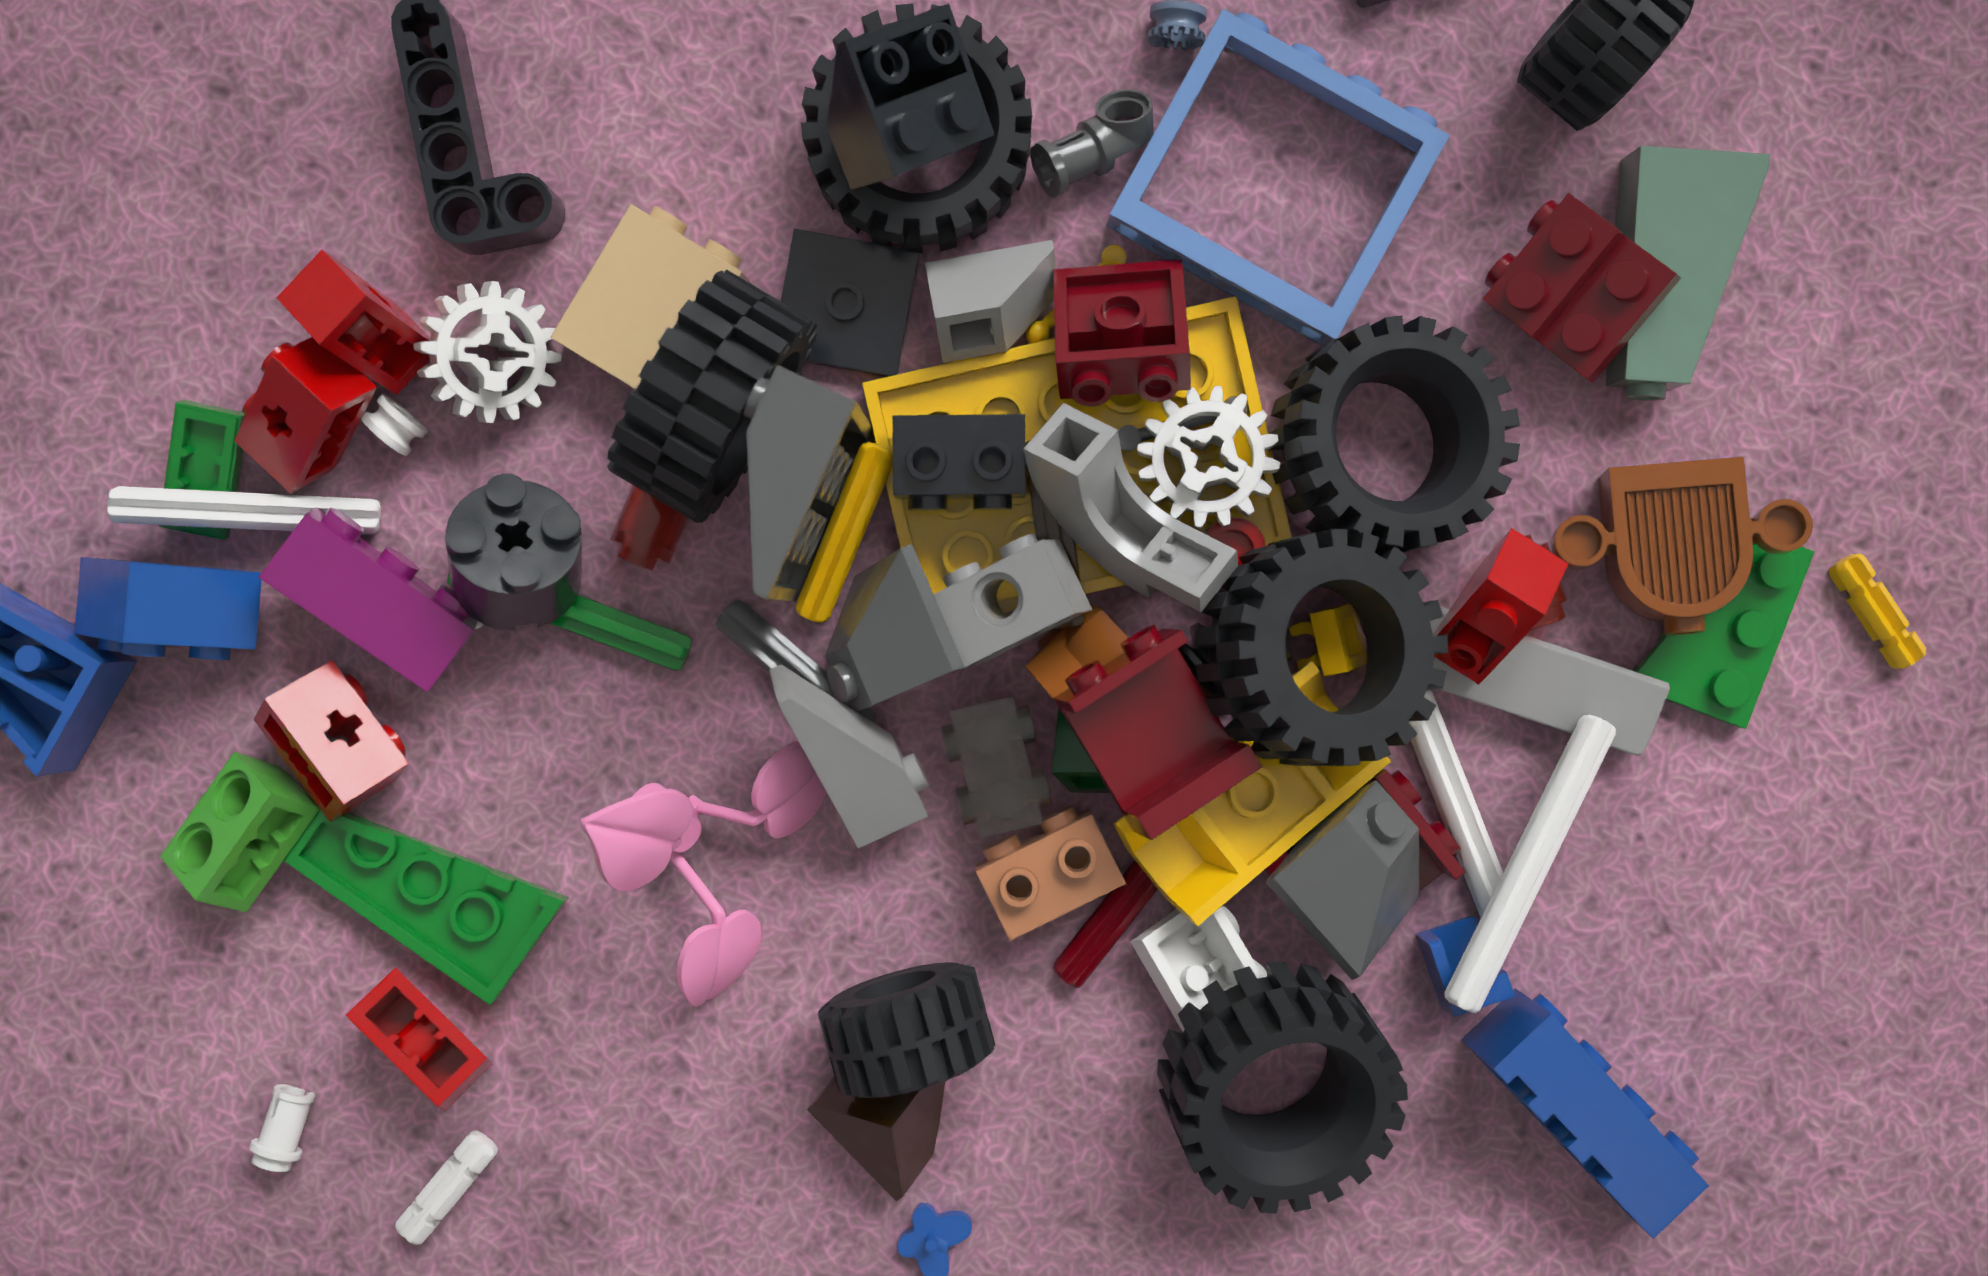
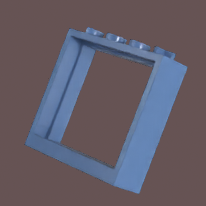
M1222 9L1111 210L1106 227L1166 260L1182 259L1183 269L1232 297L1237 296V299L1323 347L1339 337L1450 135L1437 128L1438 123L1436 119L1429 113L1413 106L1401 108L1381 97V89L1370 80L1358 75L1345 77L1325 65V58L1316 50L1299 43L1290 46L1269 34L1270 29L1257 17L1244 12H1238L1234 15ZM1225 47L1415 152L1331 306L1326 305L1141 202L1144 193Z

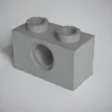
M1034 533L1028 534L1001 547L998 551L1002 560L981 570L978 562H974L942 578L946 588L935 593L934 596L964 667L960 669L983 664L1092 610L1060 539L1037 541ZM1005 580L1010 582L1018 593V606L1012 615L1004 613L997 603V590Z

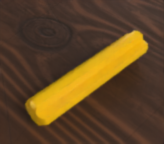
M867 442L859 447L801 590L795 609L799 615L810 621L823 623L831 617L893 466V452L881 445Z

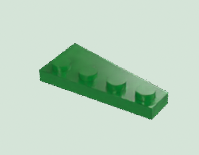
M320 809L283 860L489 1005L498 1000L569 899V897L349 812L330 823Z

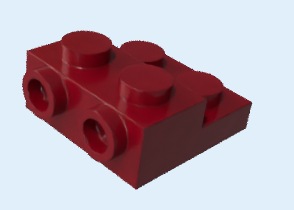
M1568 193L1559 204L1554 200H1550L1535 213L1527 228V232L1533 237L1517 257L1507 253L1493 265L1485 279V285L1490 290L1482 299L1581 376L1593 383L1681 278L1672 269L1627 238L1618 228Z
M1182 259L1053 269L1055 358L1060 399L1073 398L1075 402L1082 406L1095 407L1106 403L1113 395L1140 394L1145 400L1162 402L1172 398L1177 391L1191 390L1190 349Z

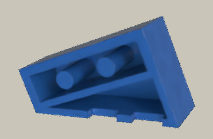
M0 583V730L27 757L23 763L36 777L74 771L82 760L137 660L119 651L97 649L98 638L74 634V624Z

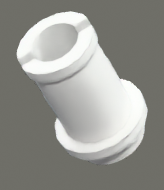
M278 1084L273 1088V1096L260 1136L251 1140L249 1150L254 1153L251 1162L255 1166L269 1171L286 1172L290 1170L293 1161L301 1159L302 1149L298 1147L311 1103L314 1102L315 1094L313 1092H306V1095H304L305 1090L286 1084Z

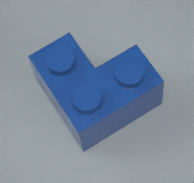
M81 557L74 634L98 638L97 649L119 651L124 655L165 657L166 645L189 646L190 658L230 660L231 648L256 649L262 582L258 576L261 572Z

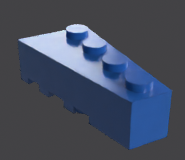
M1516 988L1513 989L1515 997L1501 1001L1461 1041L1629 1217L1654 1239L1709 1187L1706 1181L1692 1167L1699 1160V1157L1671 1130L1664 1136L1649 1120L1656 1114L1655 1111L1627 1084L1622 1089L1618 1087L1607 1075V1072L1612 1068L1611 1065L1586 1040L1582 1039L1578 1043L1563 1027L1568 1020L1548 999L1539 993L1532 1000Z

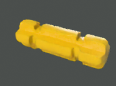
M1859 553L1840 559L1829 568V576L1840 592L1847 590L1850 595L1846 598L1847 603L1873 642L1878 639L1881 641L1883 646L1879 648V651L1889 666L1894 669H1904L1921 660L1926 655V647L1915 631L1908 633L1905 629L1909 625L1908 620L1883 582L1875 583L1872 579L1876 572L1867 558Z

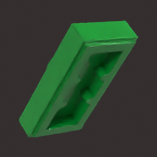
M188 400L175 402L164 489L237 492L243 449L234 440L245 418V414ZM159 525L162 528L221 540L229 538L231 528Z

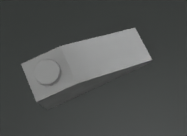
M782 664L770 669L777 703L858 849L928 817L920 792L930 788L915 753L903 757L892 734Z

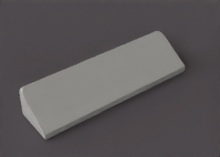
M1441 607L1444 617L1450 609ZM1444 617L1430 621L1432 634H1434ZM1527 635L1479 685L1436 657H1433V668L1447 671L1443 689L1439 690L1570 734L1573 733L1582 716H1597L1616 728V735L1610 747L1636 756H1640L1647 747L1670 690L1669 683Z

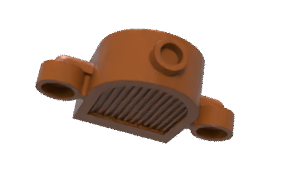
M1744 457L1609 467L1598 478L1601 522L1587 515H1575L1566 519L1554 531L1551 539V549L1554 555L1569 563L1567 568L1576 570L1588 568L1604 556L1609 583L1616 596L1628 609L1643 618L1663 623L1664 635H1687L1705 632L1704 616L1725 606L1743 588L1751 571L1754 544H1757L1762 550L1771 554L1781 555L1792 552L1809 540L1813 530V521L1806 507L1791 499L1775 500L1761 508L1754 518H1750Z

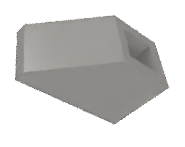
M1052 240L925 263L943 363L1006 352L1054 300L1053 269H1056Z

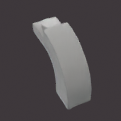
M1063 403L1023 448L1034 486L1059 525L1083 551L1106 571L1147 598L1157 589L1201 613L1238 567L1237 550L1173 518L1154 504L1140 490L1123 462L1117 429Z

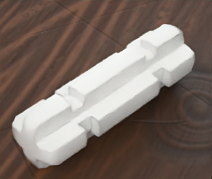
M480 1131L470 1132L453 1152L454 1155L442 1165L415 1198L416 1201L396 1221L395 1228L397 1232L411 1244H422L438 1226L440 1220L447 1215L478 1177L477 1174H480L494 1158L498 1151L497 1145Z

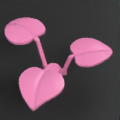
M799 741L793 742L776 752L760 769L752 788L751 800L755 807L752 811L744 812L703 802L695 795L688 798L678 790L666 789L659 783H650L640 788L632 797L581 819L582 827L592 845L598 870L603 880L618 891L638 889L658 877L671 860L709 910L712 924L696 929L687 937L677 962L679 989L684 999L692 1006H701L706 1000L718 996L743 974L759 948L762 929L760 921L748 910H738L726 917L722 906L680 852L687 851L698 840L702 829L701 822L698 820L700 814L750 826H756L763 822L766 833L777 839L788 836L807 824L819 809L827 792Z

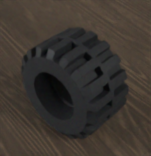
M1572 0L1528 54L1521 65L1517 82L1576 131L1588 127L1608 113L1662 55L1687 22L1695 0Z
M953 962L933 963L878 976L840 992L818 1011L837 1088L841 1094L863 1098L888 1097L942 1083L975 1067L992 1053L995 1046L975 967Z

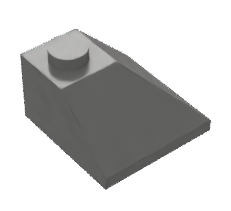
M912 544L898 549L855 575L825 657L830 666L827 670V677L831 690L840 702L845 703L846 706L856 712L964 667Z
M1377 780L1357 790L1303 836L1266 881L1270 888L1351 980L1359 978L1420 896L1419 828Z

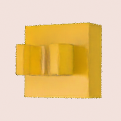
M1350 603L1310 613L1309 620L1297 623L1289 629L1292 636L1309 634L1316 641V654L1298 660L1297 665L1299 669L1307 662L1312 661L1317 668L1322 667L1323 676L1349 672L1367 664V653L1359 618Z

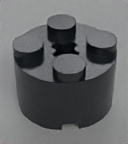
M500 474L491 478L487 485L468 494L454 508L447 523L445 543L451 583L460 606L476 621L491 628L516 631V625L538 623V627L552 623L572 606L581 588V520L578 513L573 510L571 505L561 495L538 483L523 481L514 474Z

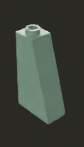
M1640 146L1620 161L1616 228L1627 238L1676 272L1681 279L1608 364L1606 387L1626 388V399L1657 401L1666 399V391L1690 384L1767 175L1770 154Z

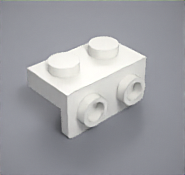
M1223 905L1199 926L1193 925L1179 910L1175 909L1131 941L1132 946L1183 1032L1185 1029L1178 1017V1013L1188 1002L1192 1003L1199 1010L1208 1003L1202 989L1215 980L1219 982L1223 991L1238 985L1233 971L1248 966L1251 967L1257 978L1267 977L1265 969L1252 959L1241 940L1237 920Z

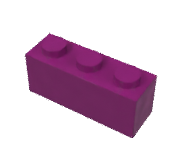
M314 508L306 513L258 578L428 692L474 632L478 621L468 615L460 606L454 590L441 585L436 591L418 579L415 575L419 568L403 554L390 547H386L381 553L362 540L360 536L364 529L347 515L334 508H330L326 514L318 508Z

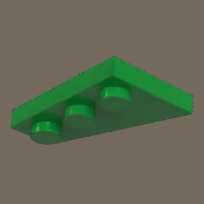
M1754 544L1752 567L1746 583L1729 603L1704 616L1705 632L1687 635H1664L1663 632L1658 638L1657 644L1632 671L1669 683L1670 690L1666 698L1667 701L1737 728L1746 729L1815 551L1801 546L1792 552L1776 555L1768 553L1757 544Z

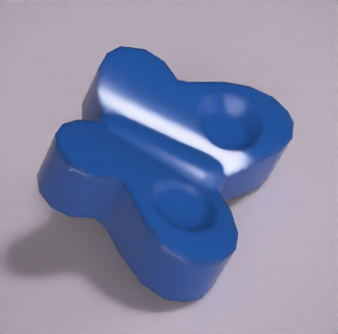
M919 1203L913 1210L912 1228L905 1230L898 1238L897 1251L905 1258L914 1257L924 1276H948V1250L951 1246L968 1238L972 1231V1220L967 1213L962 1211L936 1213L934 1207L929 1203Z

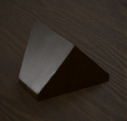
M833 1077L808 1107L807 1111L897 1201L905 1195L934 1154L946 1081L909 1093L879 1098H863L841 1094L837 1088L835 1077Z

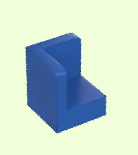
M1467 916L1416 934L1439 1005L1453 1017L1468 1012L1450 1003L1445 998L1444 992L1479 923V920L1474 916ZM1502 968L1481 1008L1515 997L1508 974Z

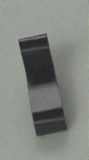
M401 0L395 6L391 16V29L428 212L435 232L456 249L469 255H483L543 243L553 239L561 231L565 222V208L561 199L539 177L529 173H515L494 178L466 35L461 24L439 0ZM433 22L438 25L430 28V30L428 28V24ZM429 33L432 49L441 58H435L432 50L420 38L427 36ZM445 84H454L452 99L442 107L432 108L431 99L434 92ZM466 146L467 157L464 164L454 171H445L444 160L446 155L453 148ZM532 196H542L544 207L541 214L531 222H520L518 211L521 204ZM478 208L480 211L478 226L469 234L458 235L457 221L459 216L466 210Z

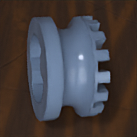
M1180 0L1161 1L1151 5L1149 18L1156 23V26L1148 31L1147 41H1149L1150 45L1154 44L1155 47L1164 46V48H1170L1171 42H1174V49H1178V44L1182 43L1181 48L1183 50H1189V48L1194 50L1203 46L1205 34L1199 30V25L1203 24L1207 19V10L1204 6Z

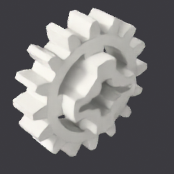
M488 281L483 283L479 297L477 290L471 283L457 286L458 303L447 295L439 296L434 300L438 310L442 313L440 318L421 317L419 324L432 334L430 341L414 343V350L422 354H429L430 364L423 366L417 372L421 378H437L440 384L431 394L435 401H445L451 397L456 398L452 414L459 417H467L472 412L474 406H476L478 422L493 423L498 408L506 420H516L520 418L518 402L528 407L537 408L542 403L534 389L537 386H555L556 380L544 372L546 363L561 361V354L548 351L546 347V341L552 339L550 337L555 328H540L537 323L546 310L542 304L532 305L525 309L522 307L524 290L520 288L510 289L501 298L499 282ZM475 311V315H470V327L459 337H450L456 324L465 315ZM510 318L522 331L526 343H522L509 328ZM488 344L489 346L497 347L499 351L511 352L512 357H498V360L489 361L485 358H478V354L465 353L464 348H478L479 345ZM449 361L455 362L468 376V388L456 378ZM520 367H526L519 381L507 390V379Z
M1214 386L1210 400L1201 401L1199 394L1192 387L1191 390H1187L1186 406L1179 408L1170 399L1164 401L1162 407L1168 419L1163 423L1159 420L1148 418L1145 428L1155 437L1154 443L1138 444L1137 450L1138 455L1152 459V465L1139 471L1140 481L1150 482L1156 480L1158 487L1151 494L1150 500L1154 504H1158L1168 498L1173 503L1170 516L1177 520L1183 515L1185 510L1194 513V528L1200 530L1206 521L1207 515L1215 514L1220 526L1225 528L1230 525L1231 509L1236 507L1246 517L1253 514L1255 510L1249 495L1253 493L1267 498L1272 488L1261 479L1262 473H1275L1280 467L1279 461L1265 457V451L1277 445L1279 441L1277 434L1261 435L1258 430L1268 416L1265 411L1257 412L1250 417L1243 412L1247 396L1243 393L1231 405L1224 403L1222 386ZM1196 417H1217L1211 427L1191 431L1184 426L1180 427L1186 421ZM1239 429L1245 435L1251 449V467L1247 465V462L1237 457L1233 439ZM1212 443L1220 448L1218 460L1226 466L1223 469L1211 466L1205 474L1195 468L1198 457L1190 449L1193 450L1195 447L1198 450L1204 451ZM1165 449L1170 451L1171 455L1180 459L1184 475L1177 488L1169 479L1165 469ZM1224 484L1231 489L1235 488L1237 490L1232 495L1220 500H1197L1204 489Z

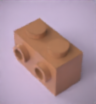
M1069 805L1041 819L1039 824L1043 831L1021 842L1016 833H1013L982 849L986 859L976 864V873L1010 941L1126 884L1089 808L1077 814L1074 806Z

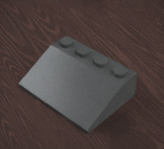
M777 365L770 380L763 377L758 379L744 410V416L752 419L747 430L753 593L769 600L796 602L859 447L869 441L873 428L855 400Z

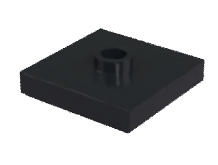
M794 228L781 302L817 323V328L815 329L817 332L816 340L810 347L812 352L807 363L881 377L898 375L919 264V251Z

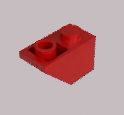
M1511 528L1478 566L1434 632L1433 636L1447 635L1448 653L1434 654V657L1479 685L1546 615L1569 563Z

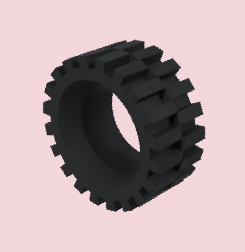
M913 3L895 5L896 22L915 16ZM931 4V10L940 7L938 5ZM878 10L861 17L864 29L863 34L896 23L892 22L883 25ZM968 15L965 16L958 30L995 135L982 140L978 154L969 169L958 180L940 190L927 193H908L891 188L881 181L850 190L826 126L836 55L832 60H829L820 54L812 68L816 86L815 89L805 87L802 100L806 122L801 123L803 143L809 157L807 159L822 195L832 211L836 209L841 214L844 224L858 234L860 230H863L870 234L872 243L890 246L891 242L904 244L905 249L919 251L920 254H923V245L939 244L940 252L957 248V238L969 233L972 240L987 231V222L994 215L1001 219L1011 206V196L1015 189L1020 191L1026 175L1031 145L1032 108L1031 99H1026L1025 97L1026 80L1019 64L1010 68L1006 45L997 35L989 43H986L982 39V23ZM846 27L832 39L835 52L837 51V44L854 38Z
M727 269L725 272L721 270L715 273L711 282L706 280L698 288L694 302L688 300L678 313L677 323L672 329L668 327L658 341L659 349L652 361L647 360L639 374V377L642 379L636 390L629 393L622 410L626 411L625 416L615 425L611 437L615 442L608 449L607 459L610 460L607 465L608 470L697 524L706 521L710 513L714 514L720 508L724 497H729L737 487L742 473L746 474L748 471L747 430L752 419L744 416V410L752 389L760 377L770 380L777 365L802 376L800 371L808 362L812 352L810 347L816 340L817 332L815 329L817 328V323Z
M1402 315L1385 317L1372 325L1368 322L1321 347L1305 358L1308 363L1292 371L1284 382V385L1292 391L1277 398L1271 412V416L1284 420V426L1268 433L1277 434L1279 440L1277 445L1269 450H1283L1285 462L1281 463L1279 470L1272 473L1275 484L1290 479L1296 493L1283 501L1291 513L1294 515L1310 510L1315 515L1305 527L1311 533H1318L1330 529H1347V536L1365 532L1379 537L1376 549L1395 546L1400 551L1407 552L1434 546L1440 542L1454 540L1469 532L1466 525L1484 521L1495 509L1486 499L1504 495L1512 481V478L1498 472L1499 467L1518 462L1520 444L1505 442V431L1520 426L1518 409L1506 411L1501 409L1498 396L1512 390L1505 375L1489 380L1482 370L1494 360L1492 356L1482 346L1468 353L1460 349L1468 334L1452 326L1433 336L1436 319L1419 316L1403 325ZM1381 383L1399 389L1416 402L1429 423L1433 438V457L1430 470L1419 489L1404 501L1383 499L1363 489L1349 475L1340 458L1336 441L1337 420L1345 399L1358 384Z
M1330 529L1268 543V546L1252 549L1239 557L1242 565H1238L1222 585L1227 592L1215 594L1202 611V613L1214 617L1212 626L1196 629L1194 647L1209 648L1210 663L1195 665L1198 683L1214 681L1218 692L1204 700L1212 715L1231 714L1233 720L1223 730L1234 741H1254L1251 749L1256 756L1262 759H1280L1279 764L1350 766L1360 765V761H1378L1391 755L1388 746H1405L1417 735L1408 721H1428L1437 706L1426 699L1424 695L1426 690L1443 689L1447 671L1433 668L1434 654L1448 653L1447 635L1433 636L1430 621L1444 617L1438 600L1427 602L1421 600L1418 592L1430 583L1420 569L1407 572L1399 570L1408 556L1398 548L1390 546L1376 549L1379 540L1377 536L1365 532L1347 536V529ZM1317 586L1338 593L1353 606L1361 621L1367 643V668L1362 687L1346 706L1333 713L1318 707L1301 692L1291 675L1286 658V631L1292 612L1300 600Z
M1267 962V977L1257 978L1250 966L1233 971L1238 985L1223 991L1219 982L1215 980L1202 989L1208 1000V1003L1199 1010L1192 1003L1188 1002L1178 1013V1017L1185 1029L1184 1032L1180 1033L1168 1029L1162 1045L1169 1059H1158L1157 1076L1163 1087L1159 1089L1164 1108L1195 1174L1199 1173L1204 1186L1215 1196L1223 1190L1228 1203L1242 1209L1245 1208L1252 1196L1260 1213L1277 1214L1279 1200L1285 1199L1289 1201L1294 1212L1311 1209L1309 1195L1321 1191L1329 1203L1344 1195L1338 1184L1339 1182L1351 1175L1360 1185L1372 1174L1366 1163L1371 1154L1385 1160L1393 1148V1144L1385 1130L1401 1131L1406 1115L1397 1103V1101L1408 1100L1407 1084L1399 1073L1403 1071V1067L1398 1056L1354 992L1351 994L1345 983L1334 975L1330 974L1324 980L1317 967L1301 963L1296 977H1293L1285 962ZM1297 1043H1319L1327 1047L1326 1062L1320 1078L1313 1088L1293 1105L1273 1113L1260 1115L1239 1113L1222 1105L1223 1094L1230 1082L1243 1068L1261 1055L1271 1050Z

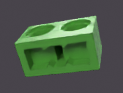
M234 752L160 857L195 901L247 912L320 808L294 778L280 766Z

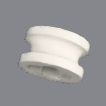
M381 394L377 399L379 403L378 410L374 413L366 411L361 420L388 446L398 453L407 456L412 451L410 447L411 439L414 437L423 438L428 431L399 403L389 396Z

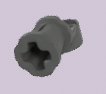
M1131 89L1110 92L1101 97L1096 103V115L1079 122L1075 132L1054 142L1044 139L1035 143L1030 148V159L1039 183L1046 193L1055 198L1067 191L1069 184L1093 173L1097 176L1109 173L1110 170L1114 169L1116 158L1149 142L1154 134L1152 100L1147 94ZM1121 117L1135 118L1129 121H1114Z

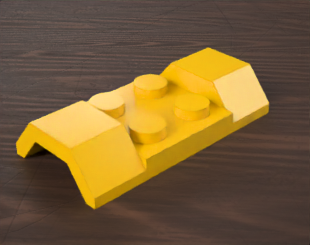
M1312 661L1307 662L1292 675L1296 685L1311 702L1332 713L1338 711V708L1325 693L1320 671ZM1245 741L1241 743L1249 744L1251 747L1254 741ZM1256 756L1262 766L1261 769L1153 840L1133 832L1124 815L1114 823V826L1127 851L1162 895L1193 925L1199 926L1386 767L1391 760L1385 757L1378 761H1360V765L1291 766L1279 764L1280 759H1262Z

